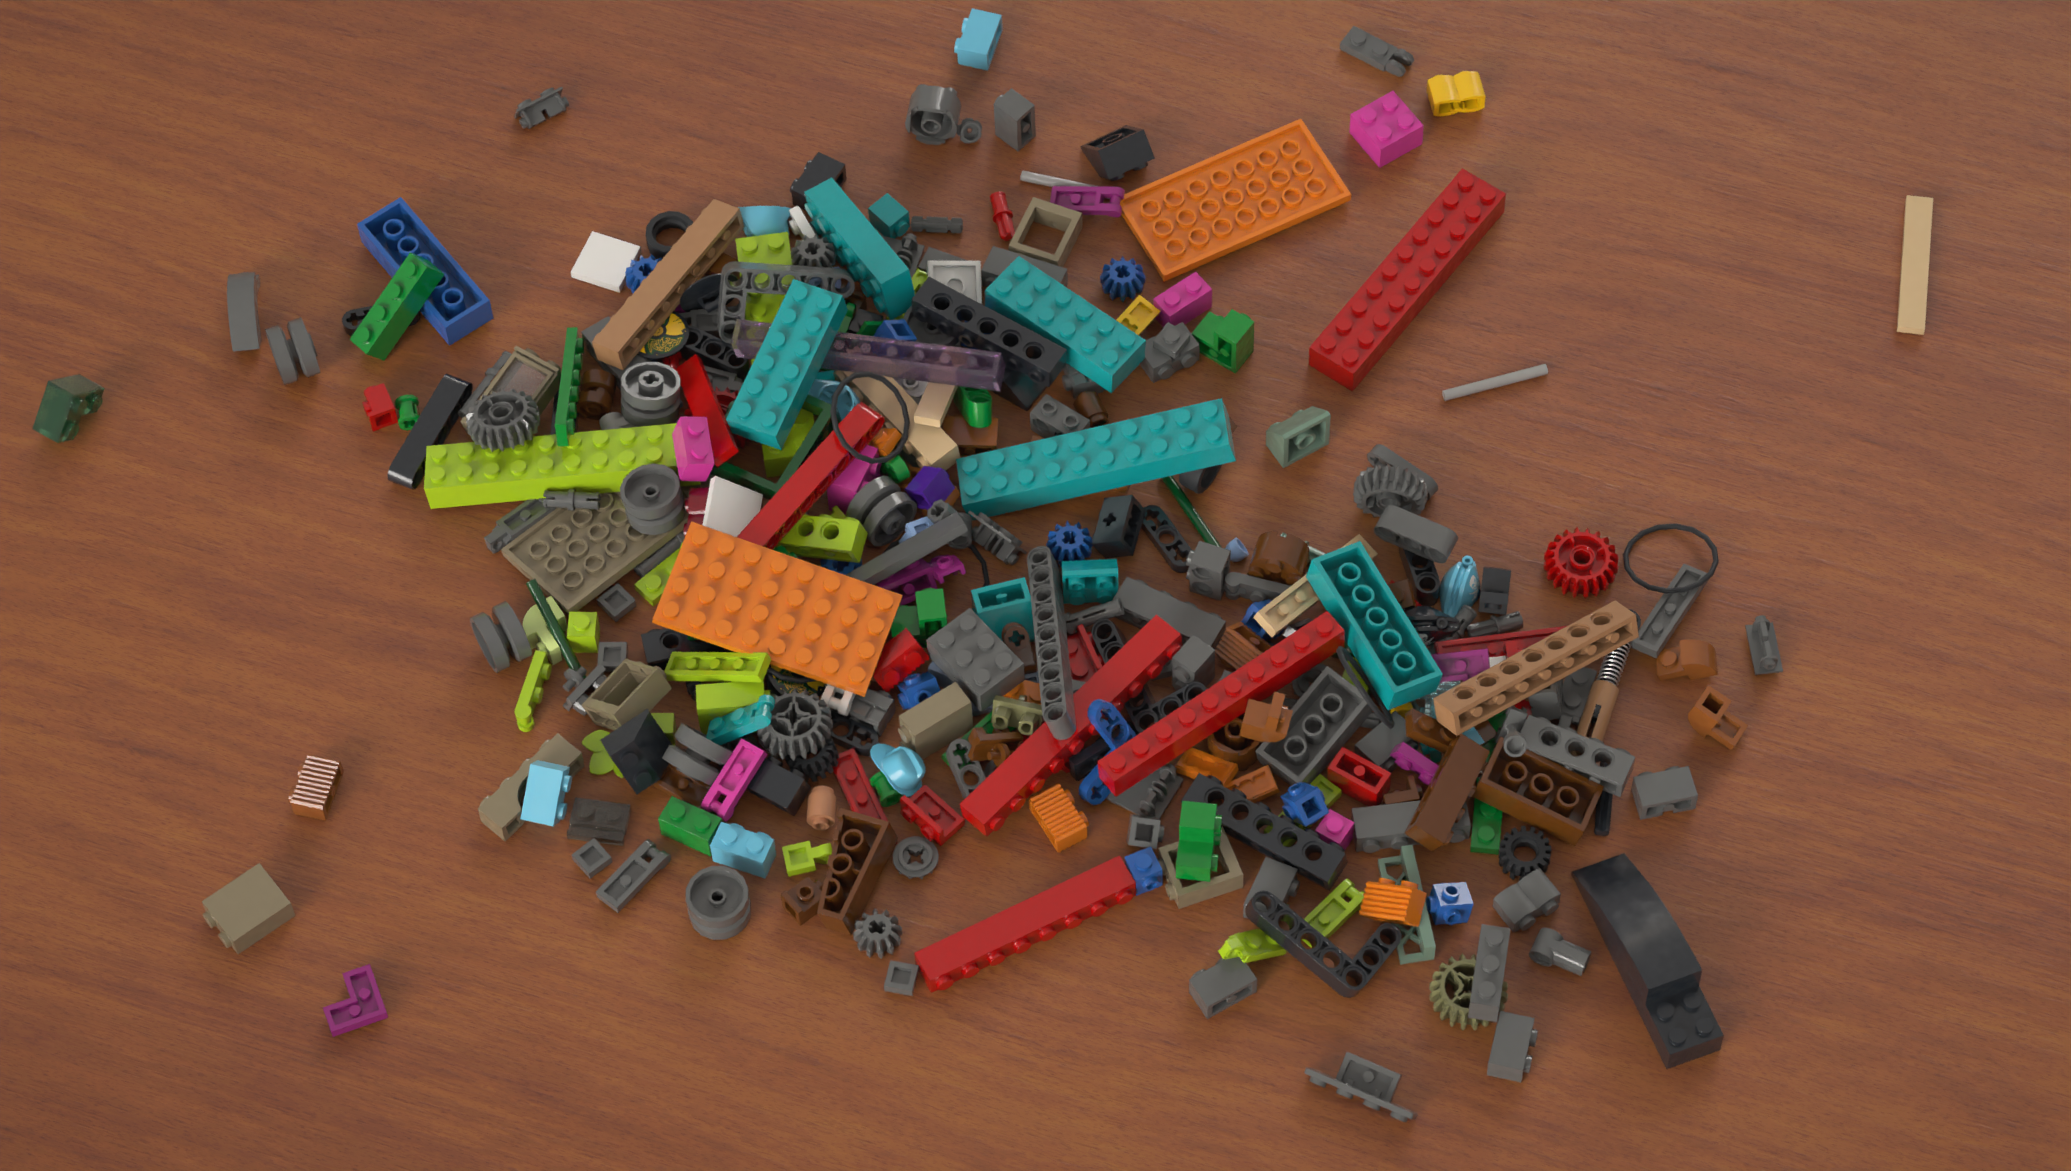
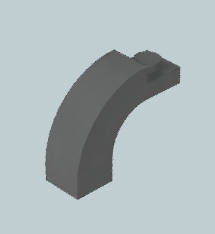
M255 272L228 275L227 306L233 351L260 349L262 338L257 300L260 278L259 274L256 275Z

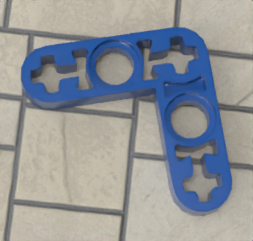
M1097 699L1090 704L1087 711L1088 719L1111 748L1106 755L1137 736L1112 703L1103 699ZM1101 710L1106 718H1109L1108 720L1101 718ZM1119 725L1120 733L1116 738H1112L1113 728ZM1098 764L1079 786L1080 798L1093 805L1100 804L1111 793L1099 778Z

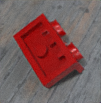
M1083 624L1077 626V633L1068 636L1067 641L1071 679L1087 682L1105 663L1101 654L1097 655L1094 647H1096L1092 633L1090 631L1086 632Z

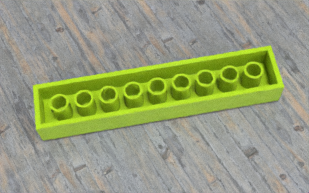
M788 232L735 239L738 262L792 265ZM760 273L755 277L754 281L756 283H763L768 279V275ZM784 276L781 283L790 285L794 276ZM747 292L745 318L751 364H753L785 295ZM801 408L782 450L762 444L766 477L781 476L814 425L813 413Z
M677 423L575 432L574 435H570L569 446H558L556 434L532 436V440L524 441V446L518 444L514 447V450L510 447L506 448L503 452L501 449H496L493 452L490 448L482 449L481 445H475V442L427 446L424 491L430 508L436 509L540 498L546 499L543 496L545 490L568 492L569 489H575L576 492H600V494L620 492L623 479L632 470L648 464L665 465L674 470L679 478L672 437ZM680 481L681 486L701 485V481Z

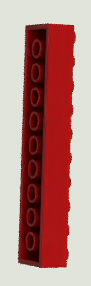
M1462 168L1309 347L1308 365L1353 392L1505 211L1506 193Z

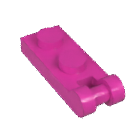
M741 738L704 797L701 804L702 809L708 812L713 811L722 820L728 821L734 812V807L766 758L767 753ZM721 794L727 796L723 803L718 801Z

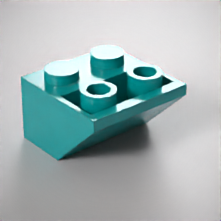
M1117 559L1062 561L1063 603L1082 605L1093 602L1103 604L1112 601L1119 590Z
M1025 577L971 590L973 611L1001 640L1003 627L1008 623L1017 622L1028 632L1030 642H1035L1031 596ZM1015 630L1013 631V636L1008 638H1011L1013 642H1017V638L1022 635Z

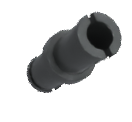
M569 489L568 492L544 491L543 496L546 497V499H543L544 508H568V511H575L576 508L600 509V503H598V501H601L600 492H576L575 489Z

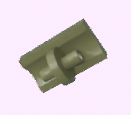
M995 695L991 723L997 729L1004 730L1010 726L1018 728L1021 734L1031 736L1043 724L1042 707L1039 704L1027 702V696L1020 695L1018 700Z

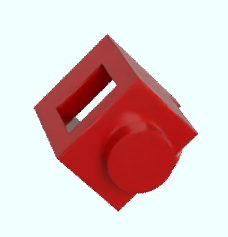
M382 383L366 388L364 390L366 401L362 402L367 417H369L372 430L376 431L398 423L395 407L385 384Z

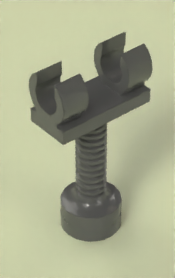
M1514 706L1507 708L1506 719L1502 727L1498 728L1497 735L1494 737L1496 743L1500 736L1504 738V750L1512 757L1523 755L1527 749L1526 739L1520 733L1528 715L1526 713L1527 709L1523 706L1521 709Z

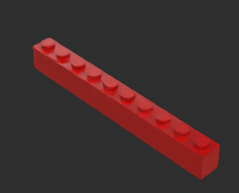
M1326 611L1098 760L1099 778L1112 794L1117 797L1245 713L1249 699L1263 701L1336 653L1339 646L1345 647L1344 629Z
M1156 614L1073 694L1076 717L1075 733L1067 739L1057 740L1053 737L1046 722H1044L960 803L962 816L986 837L993 831H998L1012 812L1019 811L1023 807L1025 800L1033 792L1037 793L1044 786L1046 779L1053 773H1058L1072 754L1079 753L1085 742L1092 735L1095 736L1099 733L1088 719L1087 711L1090 704L1094 700L1103 699L1112 703L1120 713L1124 704L1131 697L1134 698L1139 695L1143 686L1151 678H1156L1161 673L1163 666L1170 659L1172 660V657L1183 646L1181 634ZM1101 710V718L1108 720L1109 718H1106Z

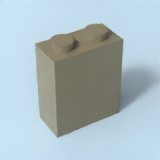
M956 682L899 715L900 727L898 732L901 736L900 746H905L915 751L923 760L965 735L973 728L971 701Z
M260 863L202 901L206 911L202 914L211 928L216 926L219 929L220 933L218 936L226 948L232 946L237 954L295 916L291 902Z

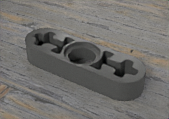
M1376 444L1367 454V459L1373 467H1376V465L1386 467L1387 464L1390 467L1399 465V468H1409L1410 472H1417L1418 477L1424 478V483L1427 484V500L1438 491V485L1432 477L1384 445Z
M956 739L947 748L946 758L961 794L965 799L986 777L979 761H971L968 757L972 747L971 744L965 739ZM956 747H958L959 750L966 751V753L963 756V760L966 766H964L961 770L959 769V767H961V765L963 764L962 759L959 755L954 756L953 754L956 750ZM969 771L975 773L978 777V783L973 786L967 785L963 780V774Z

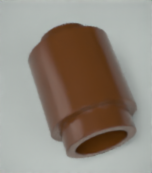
M1084 391L1076 397L1073 406L1077 413L1090 420V428L1108 424V413L1096 392Z

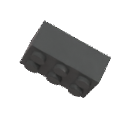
M971 608L967 609L926 640L929 658L953 683L956 682L969 700L981 712L993 704L995 695L1004 696L1025 680L1024 663Z

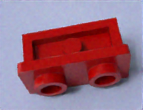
M927 785L922 786L910 798L905 795L900 798V813L903 818L909 823L914 822L927 840H934L940 846L965 825V819Z

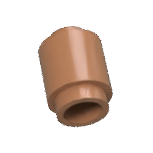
M816 786L808 795L807 823L816 830H826L835 824L836 796L832 788Z

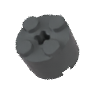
M918 85L910 97L905 127L909 134L912 132L916 135V140L930 145H940L945 143L946 139L954 138L957 133L961 113V102L957 97V91L950 87Z

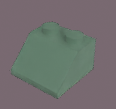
M1314 406L1306 410H1299L1292 417L1283 422H1276L1266 430V446L1280 465L1285 468L1329 444L1331 414L1327 410Z

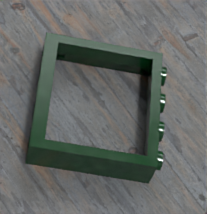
M807 395L802 409L819 417L776 484L728 462H724L718 467L714 464L710 474L763 494L764 498L770 500L834 430L830 414L831 404ZM731 401L728 405L725 418H727L735 401ZM836 408V416L839 424L842 421V419L840 417L838 409Z

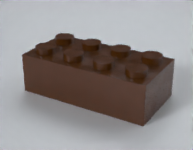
M1500 736L1472 797L1576 846L1586 829L1604 786L1528 749L1519 757L1509 756L1504 750V738Z

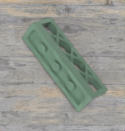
M1413 845L1401 846L1400 856L1378 859L1381 878L1393 880L1396 882L1395 885H1401L1403 880L1418 884L1419 890L1423 891ZM1401 865L1403 873L1396 880L1387 874L1386 867ZM1425 902L1419 927L1412 926L1408 931L1400 925L1394 924L1399 928L1401 934L1404 935V938L1401 939L1396 947L1400 965L1433 960L1435 958L1436 945ZM1410 939L1420 946L1421 952L1405 955L1403 946Z

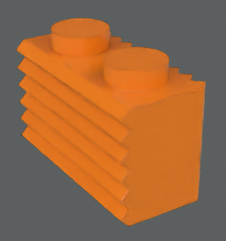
M1059 783L1029 798V809L1058 853L1066 850L1067 847L1075 845L1077 842L1085 840L1087 838V827L1089 826L1085 814L1075 809V801L1071 792L1068 789L1063 790Z
M1379 878L1378 882L1368 881L1366 883L1367 887L1364 889L1365 893L1362 899L1363 904L1360 905V915L1374 921L1419 927L1427 893L1419 890L1418 884L1401 881V885H1395V881L1386 878Z

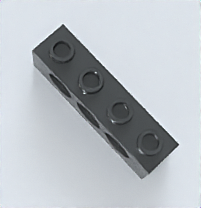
M1528 716L1521 731V734L1526 739L1528 750L1604 786L1603 791L1621 797L1633 771L1635 756H1632L1622 748L1614 749L1604 745L1597 738H1587L1579 735L1571 728H1561L1551 724L1546 718ZM1546 740L1553 741L1555 745L1547 746L1543 742ZM1571 751H1578V752H1580L1582 755H1581V756H1573V755H1571L1569 752H1571ZM1599 761L1606 762L1608 766L1600 767L1596 763Z

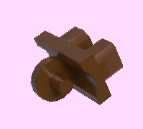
M983 727L973 728L968 737L972 746L968 757L971 761L993 760L994 764L998 767L1016 750L1018 743L1024 737L1020 732H1010L1008 727L1004 730L994 728L992 734H987Z

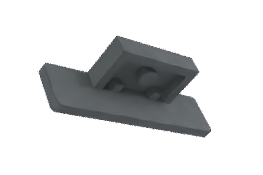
M1346 1052L1336 1078L1310 1067L1305 1069L1304 1073L1311 1076L1309 1081L1322 1087H1326L1327 1083L1338 1087L1336 1093L1350 1099L1354 1095L1365 1099L1364 1105L1378 1111L1381 1106L1391 1110V1117L1403 1122H1407L1408 1118L1416 1119L1418 1113L1391 1102L1402 1074L1350 1052Z

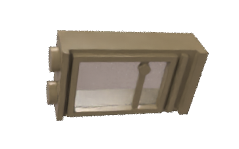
M515 346V351L482 395L489 396L492 394V391L498 393L503 388L506 392L515 389L517 393L524 391L525 395H531L538 406L539 415H541L559 390L561 368L551 360L546 362L540 359L539 355L529 348L524 350ZM464 416L460 422L468 434L467 418Z

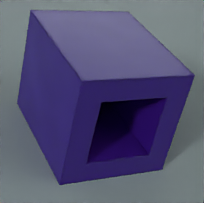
M923 466L905 488L908 495L917 504V507L925 510L931 508L935 501L941 499L945 501L955 489L949 480V474L944 469Z

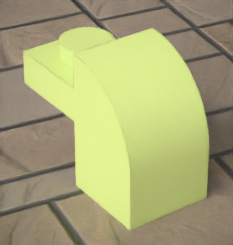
M549 596L546 600L564 632L568 629L565 615L553 597ZM535 604L527 611L523 619V629L531 650L536 647L538 651L546 652L552 665H555L562 661L560 647L553 638L540 610Z

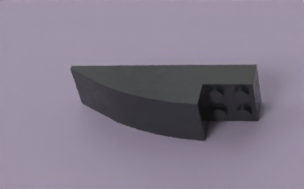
M1625 853L1572 871L1571 875L1666 1069L1719 1051L1724 1035L1699 986L1702 968L1678 925L1650 883Z

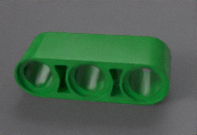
M964 371L953 401L968 425L976 428L988 427L992 424V396L976 373Z

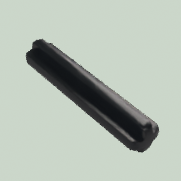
M1600 761V767L1608 766L1606 762ZM1603 790L1596 804L1594 833L1597 836H1608L1610 831L1613 794Z

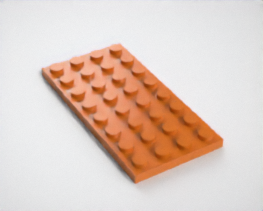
M1298 119L1124 194V199L1120 202V206H1122L1121 215L1165 282L1351 201V193L1302 119Z
M691 521L653 616L652 623L734 652L751 654L753 652H767L771 657V665L865 697L903 595Z

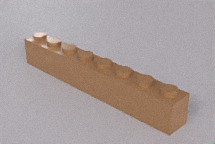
M713 199L702 210L700 216L687 228L677 243L673 244L666 256L657 263L654 270L641 282L637 290L627 298L625 304L611 317L602 331L595 336L592 344L597 360L621 370L627 367L680 304L683 292L703 277L744 228L739 208Z

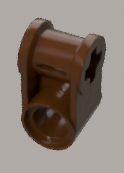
M1017 622L1006 624L1001 632L1003 643L1024 663V675L1037 672L1028 632ZM1015 630L1022 635L1017 638V642H1013L1011 638H1008L1013 636V631Z

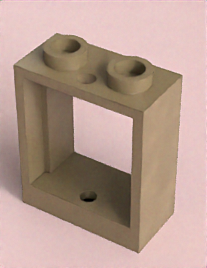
M1033 197L1009 244V251L1063 267L1082 230V213ZM1033 221L1065 232L1054 255L1022 244Z
M625 659L587 698L582 707L595 725L616 730L646 709L651 711L672 687L666 680V673L658 666L652 667L645 665L641 661L635 662Z
M1221 827L1220 846H1215L1214 849L1216 854H1219L1218 859L1225 874L1211 878L1210 882L1202 881L1183 888L1180 880L1176 878V870L1172 863V860L1177 859L1179 841L1158 848L1157 860L1163 870V876L1167 880V884H1165L1166 892L1170 900L1175 899L1178 909L1243 888V872L1223 827Z

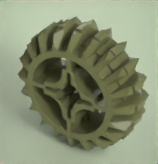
M1462 953L1459 961H1456L1451 956L1448 965L1441 963L1439 971L1433 973L1432 979L1434 981H1431L1429 986L1431 991L1429 999L1431 1002H1434V1012H1441V1021L1450 1018L1449 1024L1451 1027L1456 1023H1461L1460 1027L1462 1030L1466 1028L1467 1024L1471 1025L1474 1031L1478 1028V1023H1481L1485 1028L1489 1025V1021L1468 1018L1471 999L1470 991H1472L1477 958L1475 953L1471 956V959H1466ZM1504 981L1502 985L1499 1013L1500 1011H1504V1003H1506L1508 1000V994L1506 992L1508 989V984ZM1448 984L1453 986V991L1455 992L1452 1000L1449 999L1445 991Z

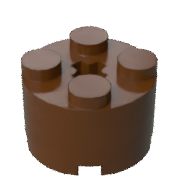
M1277 531L1261 534L1255 545L1247 574L1292 586L1304 577L1310 557L1308 545L1300 538L1288 533L1286 537L1277 536Z
M1245 713L1207 737L1208 753L1222 760L1236 763L1239 772L1247 770L1249 766L1258 760L1255 751L1263 743L1239 736Z

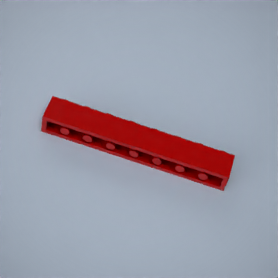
M1119 855L915 952V965H919V972L931 993L937 990H946L954 982L964 977H973L979 970L989 965H998L1006 957L1014 953H1023L1031 945L1041 940L1048 941L1064 929H1073L1079 926L1085 919L1092 916H1101L1108 908L1117 904L1123 905L1128 903L1136 896V882Z

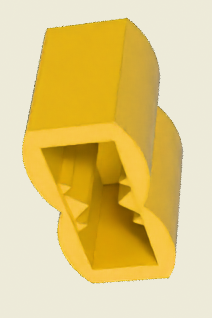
M1462 71L1454 76L1436 75L1427 80L1426 92L1433 116H1448L1457 112H1474L1483 109L1485 106L1486 96L1478 72Z

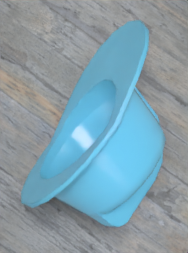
M875 744L870 750L872 760L897 792L911 797L922 787L921 780L926 771L925 764L915 751L905 746L897 748L887 744Z

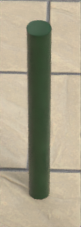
M1174 477L1161 478L1205 543L1221 547Z
M536 578L530 580L526 585L559 645L569 668L577 671L581 665Z

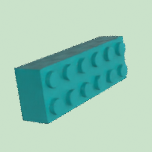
M833 178L805 191L807 203L804 204L805 209L812 218L809 224L815 234L820 235L822 238L827 237L829 243H833L836 259L840 266L847 267L853 281L860 283L864 295L867 298L871 296L879 313L884 312L890 320L905 313L912 306V298L915 295L908 267Z
M1020 256L985 289L986 307L1067 349L1066 363L1110 393L1145 359V339Z
M793 279L726 418L733 434L782 450L848 311L842 295Z
M1361 541L1312 559L1306 578L1326 611L1344 629L1345 642L1387 710L1436 692L1443 673Z

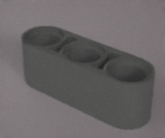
M1394 505L1386 506L1374 528V533L1380 539L1437 563H1445L1458 541V536L1453 530Z

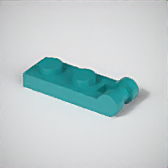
M761 695L756 703L714 718L709 723L706 738L718 745H722L769 726L772 719L771 711H773L775 706V699L770 695Z

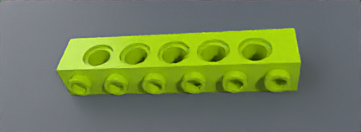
M805 513L775 548L782 544L789 553L794 552L796 556L860 563L868 533L860 521L855 518L835 519L825 514H820L817 517L809 516ZM838 534L836 538L831 539L834 535Z

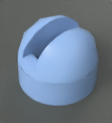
M1237 537L1225 547V549L1231 550L1230 561L1232 562L1241 561L1249 555L1246 547Z

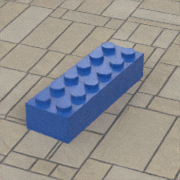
M401 197L357 224L361 242L391 278H393L410 252L429 260L444 273V276L419 311L449 346L494 318L490 300Z

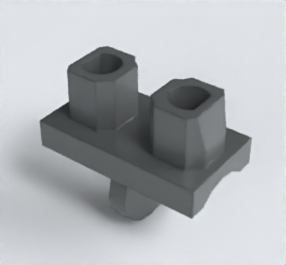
M599 663L585 679L582 678L587 673L584 667L581 666L577 671L568 668L564 672L567 682L563 685V688L568 692L573 687L576 689L567 697L563 707L568 711L574 708L585 716L587 712L582 707V704L589 697L586 693L590 688L595 691L607 679L603 674L606 668Z

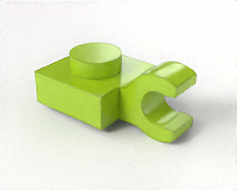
M810 841L782 847L788 877L816 871L815 863L827 864L829 855L832 854L831 843L811 848Z

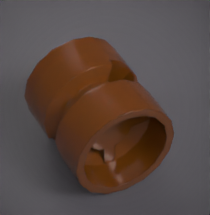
M598 369L584 372L580 386L581 392L579 393V400L576 405L580 415L589 419L600 420L605 414L611 413L613 397L617 386V379L613 374Z

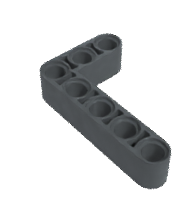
M729 262L725 264L721 272L717 315L719 335L724 342L730 344L736 343L742 338L747 292L786 295L790 285L781 283L784 276L793 275L795 280L807 284L812 277L817 276L821 278V283L816 287L847 298L851 296L855 289L850 273L841 268ZM731 272H740L742 275L739 280L734 282L728 280V275ZM760 273L768 275V279L763 283H756L754 281L755 277ZM845 278L848 280L844 288L835 287V282L838 279ZM735 297L739 299V303L735 307L730 308L725 305L726 301L730 298ZM732 323L737 326L733 333L728 334L723 331L727 324Z

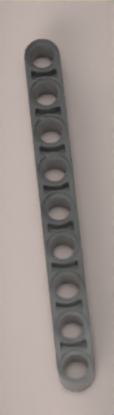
M1038 546L1029 552L1027 564L1042 716L1053 737L1057 740H1064L1075 733L1076 717L1060 568L1047 546Z

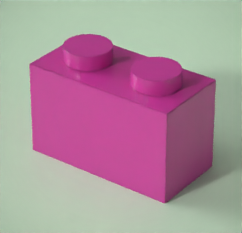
M1194 272L1153 299V306L1160 310L1159 315L1155 319L1162 327L1167 322L1174 326L1182 322L1185 325L1212 307V288L1197 272Z
M680 417L672 433L679 481H706L714 466L707 417Z

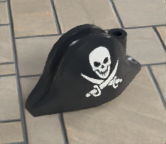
M1416 606L1405 612L1426 647L1434 645L1435 642L1441 641L1460 630L1458 619L1429 606Z

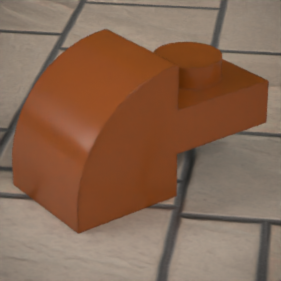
M1693 639L1680 640L1679 647L1664 649L1656 658L1657 676L1660 681L1686 675L1689 676L1690 680L1718 675L1716 650L1705 641Z

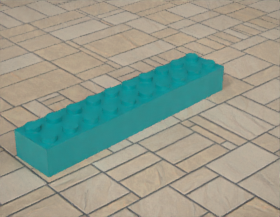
M1222 398L956 459L961 502L966 514L970 515L968 512L971 511L978 516L982 512L987 517L1236 461L1229 414ZM970 515L971 518H972V521H973V520H977V519L974 518L972 515Z

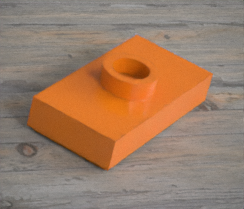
M1193 747L1185 751L1175 765L1176 773L1195 779L1199 773L1206 777L1212 775L1223 783L1222 786L1226 788L1239 770L1236 763L1222 760Z
M1269 765L1232 780L1227 786L1229 790H1232V788L1240 790L1247 796L1246 799L1253 803L1280 792Z

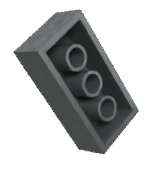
M1327 666L1291 708L1293 713L1286 737L1277 742H1263L1255 751L1258 761L1264 766L1269 765L1271 771L1290 786L1299 782L1310 784L1325 769L1373 710L1355 686Z

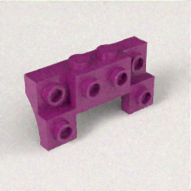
M939 555L932 558L928 563L923 558H920L878 582L875 586L903 595L899 605L901 606L915 601L916 591H922L926 588L938 589L935 580L942 584L944 583L943 576L950 573L955 576L958 574V571L963 575L966 571L963 563L955 555Z

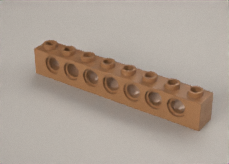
M1616 600L1433 698L1437 721L1458 736L1638 638L1636 614Z

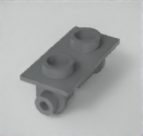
M552 87L543 91L540 94L541 97L534 101L527 99L517 106L518 109H516L514 117L515 119L520 116L522 117L519 119L522 128L528 127L530 129L546 120L542 114L544 110L549 118L566 111L569 102L566 97H560L563 88L560 87L555 90Z
M1764 615L1757 616L1752 625H1745L1754 673L1759 675L1783 672L1773 622L1770 623Z

